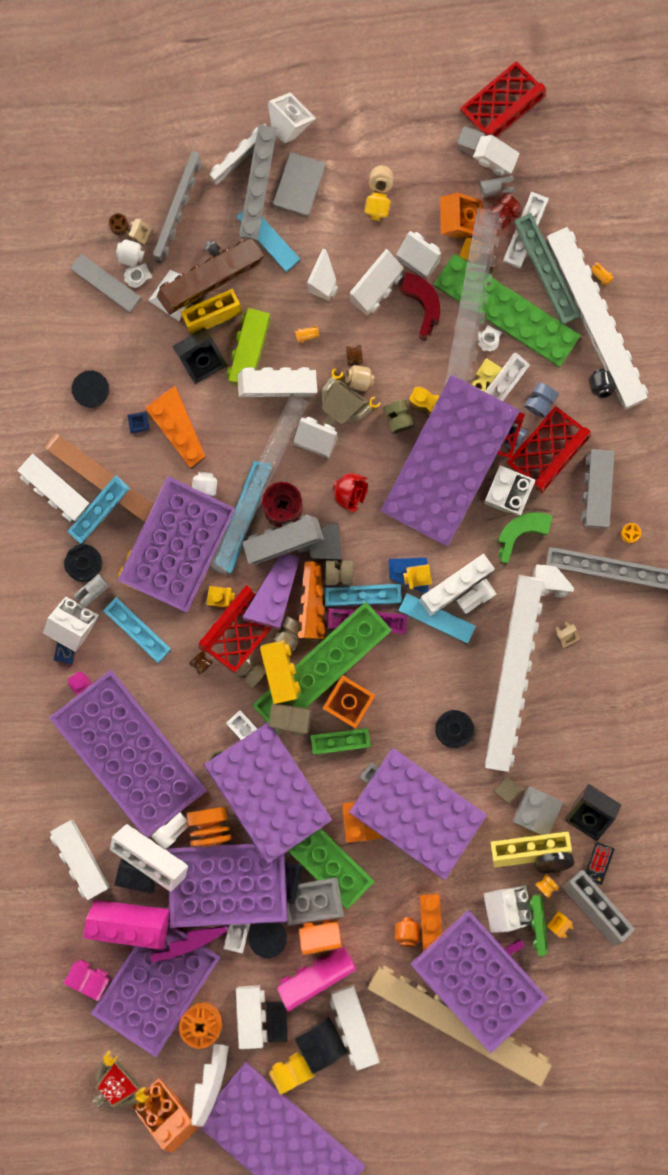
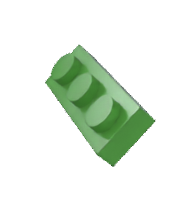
M368 728L311 735L313 755L371 747Z
M535 894L529 903L530 910L534 911V919H532V930L536 931L534 950L538 951V956L547 955L549 952L543 894Z

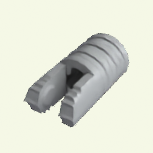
M514 176L480 181L482 198L516 192L515 187H507L505 189L501 187V183L511 182L514 180Z
M98 574L75 593L74 598L76 600L82 599L80 606L85 608L110 586Z

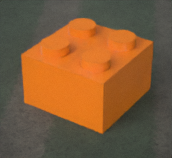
M342 675L322 709L356 729L376 695Z

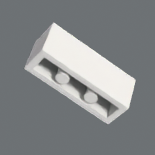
M261 985L239 986L236 988L239 1049L263 1048L264 1042H267V1030H263V1022H266V1011L262 1010L261 1003L265 1002V992L261 990Z

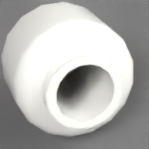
M123 240L122 243H118L115 257L118 258L119 263L134 267L138 262H142L144 251H141L139 243L130 240Z
M198 472V475L193 477L192 488L214 497L217 490V479L213 477L212 473Z

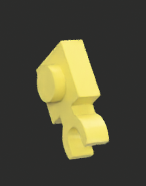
M486 358L476 373L479 379L475 380L472 385L476 386L479 384L482 386L481 390L485 391L486 383L491 384L502 368Z

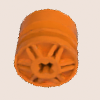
M227 806L186 813L188 826L198 827V830L190 833V836L199 835V839L191 841V846H214L232 839L231 834L222 835V831L230 830V826H221L220 823L229 819Z
M199 1002L193 1004L187 1009L180 1021L179 1030L182 1039L189 1046L198 1049L212 1045L221 1033L223 1026L222 1015L219 1009L211 1003ZM204 1023L203 1029L198 1030L196 1028L198 1024Z

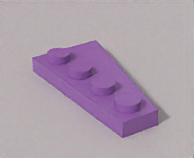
M290 554L278 557L242 620L280 630L300 557Z

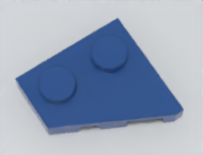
M427 557L389 559L390 579L405 585L403 573H407L406 568L426 565ZM428 585L413 587L423 594L429 591Z

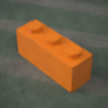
M439 893L419 894L423 951L442 934Z

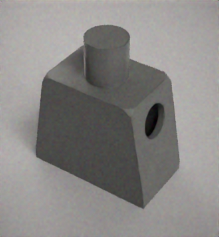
M338 523L321 527L324 540L298 549L299 553L310 552L311 560L342 561Z

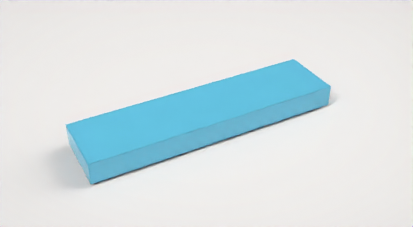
M243 211L237 216L240 222H242ZM262 217L257 241L287 273L301 260Z
M114 476L67 532L80 544H83L131 488L118 476Z
M401 584L324 588L325 607L359 606L365 602L369 605L402 603Z
M406 593L398 610L399 612L468 644L475 630V625L443 610H439L430 617L419 602L420 599Z
M117 597L103 610L157 663H160L172 650Z

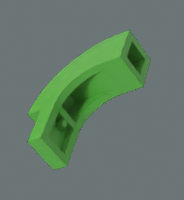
M534 512L523 514L509 522L497 543L504 545V547L500 546L497 557L501 558L500 563L504 565L509 563L514 541L520 535L535 533L547 536L553 516Z

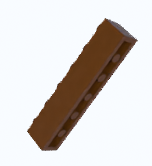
M252 238L246 241L241 240L232 249L226 248L219 256L210 257L205 261V264L194 266L187 274L181 273L174 281L163 283L159 287L156 297L168 314L171 315L258 266L264 255Z

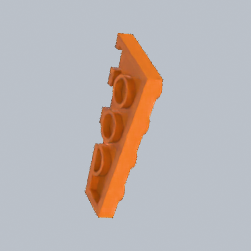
M176 386L145 408L190 468H193L206 458Z
M310 561L304 564L302 586L305 588V593L301 596V604L304 605L303 614H300L299 623H302V630L298 631V638L325 639L323 569L320 562Z

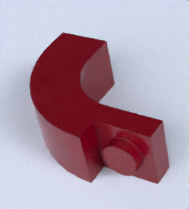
M406 272L401 295L414 298L422 305L425 316L418 338L426 341L427 335L431 336L434 327L431 323L439 324L441 312L439 297L428 281L418 275Z

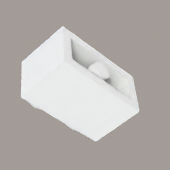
M488 135L480 138L473 158L478 160L480 165L491 168L494 174L503 176L505 174H512L520 153L493 135Z

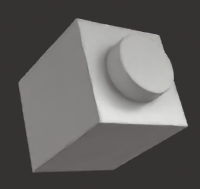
M463 126L456 149L474 155L480 138L485 134Z

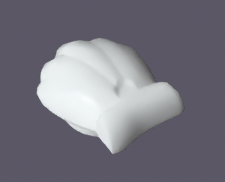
M146 263L141 266L128 267L124 273V281L134 288L141 286L147 279L152 278Z
M487 325L486 330L477 338L479 347L483 351L495 350L498 347L499 336L502 332Z

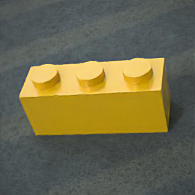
M233 288L180 311L190 335L204 327L209 329L243 313Z
M285 640L262 645L260 649L274 704L297 699L298 693H301L299 682H295L294 679L296 669L294 663L290 662V645L286 644Z

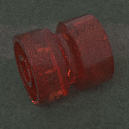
M504 193L498 200V205L494 204L487 211V215L496 226L505 229L511 223V217L515 218L522 211V206L512 195Z

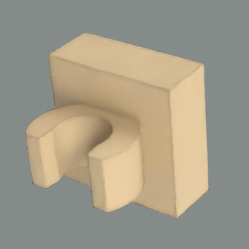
M136 218L134 222L130 223L132 228L126 234L139 244L145 245L152 227L141 219Z
M565 622L566 628L562 631L556 627V634L563 648L580 639L574 624L570 625L568 622Z

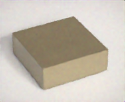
M506 776L494 792L509 804L521 788Z

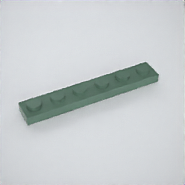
M532 213L514 220L513 224L559 321L563 325L579 317L580 314Z

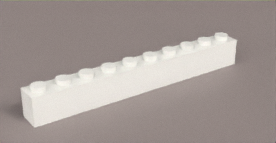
M568 227L548 235L545 243L580 314L604 369L611 373L616 386L615 392L623 409H629L648 398L647 388L639 380V371L631 363V354L623 346V337L615 329V320L607 312V303L599 295V286L591 278V269L583 261L584 255L582 250L578 249L575 244L576 238L574 233L570 232Z
M518 576L485 768L509 772V766L513 767L515 755H512L513 747H517L518 736H515L516 729H520L521 717L518 716L519 711L524 709L525 699L522 698L523 691H527L528 680L525 679L526 672L531 670L532 661L529 660L530 653H534L535 642L532 639L533 634L538 632L539 623L536 622V617L541 614L542 603H539L540 595L544 596L546 584H543V580L540 578Z

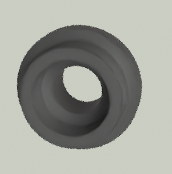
M207 240L204 248L214 257L217 254L220 255L219 250L221 247L214 240L211 242Z

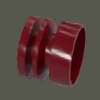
M282 481L270 485L263 494L262 506L265 517L274 526L282 527L283 523L289 521L294 523L301 517L303 511L302 497L300 491L293 484ZM280 504L286 505V509L280 508Z

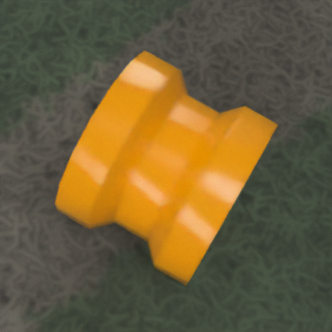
M635 523L625 525L620 532L621 539L628 544L636 542L642 534L640 527Z
M547 874L543 876L541 882L535 884L548 899L553 891L559 889L557 884Z

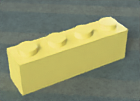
M569 832L491 842L494 868L534 863L537 858L548 853H552L553 856L558 855L557 852L572 854Z

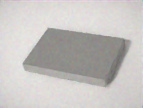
M290 152L273 206L309 217L326 163Z
M337 877L299 884L296 903H287L288 926L344 917Z

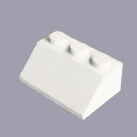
M386 249L350 292V302L367 316L370 312L374 313L379 308L380 300L382 298L386 299L392 291L390 288L395 283L399 284L404 277V268L390 251Z

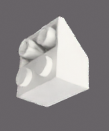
M411 231L407 234L396 254V260L426 281L440 263L441 257L440 249L435 244H428L424 241V237L421 234Z
M301 417L293 443L295 446L329 459L338 436L337 432L334 431V427L324 424V426L319 425L317 420L310 417L306 419Z
M500 465L484 504L521 516L535 479Z
M536 565L533 568L532 577L540 578L543 580V584H546L544 596L554 593V597L566 598V596L574 591V587L556 566Z
M65 597L48 617L43 634L76 652L85 641L99 615L87 608H82L77 602Z
M526 885L484 893L491 933L507 932L532 924V913Z

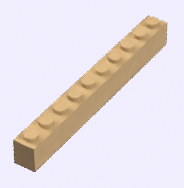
M385 965L383 968L378 966L367 986L368 990L541 1087L552 1067L551 1063L548 1062L549 1058L541 1053H538V1055L531 1052V1047L524 1043L518 1045L513 1042L515 1039L511 1036L492 1053H489L437 994L433 997L427 993L429 990L421 985L416 987L410 984L411 980L403 975L400 977L394 975V970Z

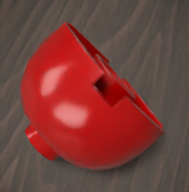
M347 473L339 480H336L333 485L336 503L347 511H357L359 508L356 506L359 501L360 503L364 502L368 492L369 483L365 482V480H368L367 477L355 473Z

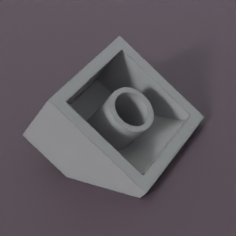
M527 786L512 822L541 835L550 834L563 802Z

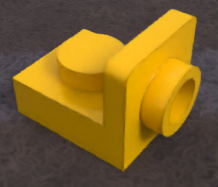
M429 564L406 568L407 573H403L405 585L409 584L410 589L432 584Z
M209 586L207 605L228 608L235 599V593H232V588Z

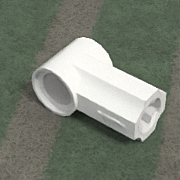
M484 579L475 585L471 591L456 600L462 611L467 614L481 603L484 604L493 598L497 593L488 580Z
M180 812L169 823L159 828L151 837L161 848L166 850L189 827L188 820Z

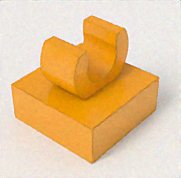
M559 911L547 925L560 938L567 937L565 932L569 928L574 929L573 922Z

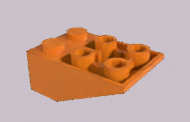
M158 1078L143 1092L145 1096L150 1095V1097L145 1102H139L131 1107L161 1148L173 1153L200 1126L192 1125L193 1114Z

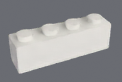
M270 367L262 368V370L244 368L237 375L239 397H312L317 393L316 370H309L308 367L298 368V370H291L289 367L280 368V370H273Z
M34 454L17 470L22 474L19 477L27 485L31 482L35 486L33 490L41 497L46 495L50 499L48 503L55 509L58 507L64 511L62 515L70 522L72 519L76 522L90 505L89 502Z
M482 554L421 596L419 602L431 617L490 576L495 568L487 557Z
M74 819L50 831L52 834L50 839L55 847H59L61 851L59 854L64 864L67 863L70 867L69 874L74 881L77 880L80 886L78 890L83 898L86 897L89 900L110 888Z
M126 824L112 837L110 845L112 852L170 892L185 879L188 865L155 844L151 839L139 833L136 829Z
M354 984L331 992L332 998H329L332 1010L336 1009L338 1016L335 1019L338 1028H343L345 1035L342 1036L345 1048L349 1047L351 1054L348 1057L351 1066H356V1069L360 1070L379 1063V1057Z

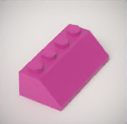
M94 900L86 917L83 939L165 949L170 909Z
M345 945L341 948L329 950L331 954L323 957V955L313 960V965L308 968L304 965L296 970L297 974L290 978L288 975L279 981L280 984L277 986V989L288 1011L356 971L357 965Z

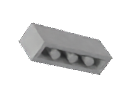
M591 449L589 454H586L585 465L588 466V473L584 475V484L587 485V491L583 492L582 502L586 503L585 511H582L581 522H584L585 528H609L615 451Z
M304 515L297 522L289 521L283 523L281 528L265 530V534L251 535L242 544L248 563L257 565L322 541L324 537L318 518Z
M583 869L571 876L561 886L613 946L622 943L635 930Z

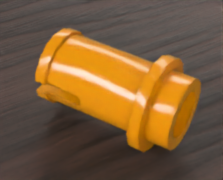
M598 262L592 266V274L601 281L602 285L608 286L614 279L613 273L606 271Z
M317 325L302 330L299 328L298 331H295L297 342L304 343L305 340L320 337Z

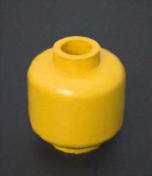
M372 192V195L366 198L365 214L370 215V220L381 221V217L386 218L389 215L390 199L385 194Z

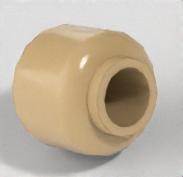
M377 166L372 169L369 176L371 190L380 194L389 192L393 186L394 175L392 171L386 166Z
M353 365L346 372L345 383L353 390L367 391L369 386H373L374 375L371 374V370L368 367Z

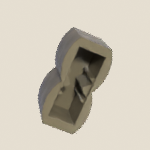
M272 703L268 726L273 727V731L284 732L285 729L292 731V735L303 736V733H308L312 709L283 703Z

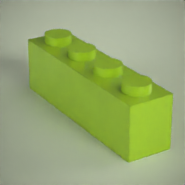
M248 308L247 312L243 313L241 324H243L242 331H238L236 337L238 346L237 349H233L231 360H234L233 365L228 368L226 375L231 385L238 386L237 375L244 368H255L257 370L271 319L270 313Z

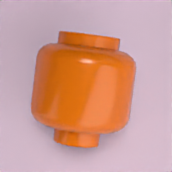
M402 918V921L395 924V941L401 947H415V944L420 941V925L414 922V918Z

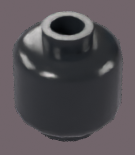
M597 369L589 377L591 392L594 396L603 399L612 395L616 386L609 371Z

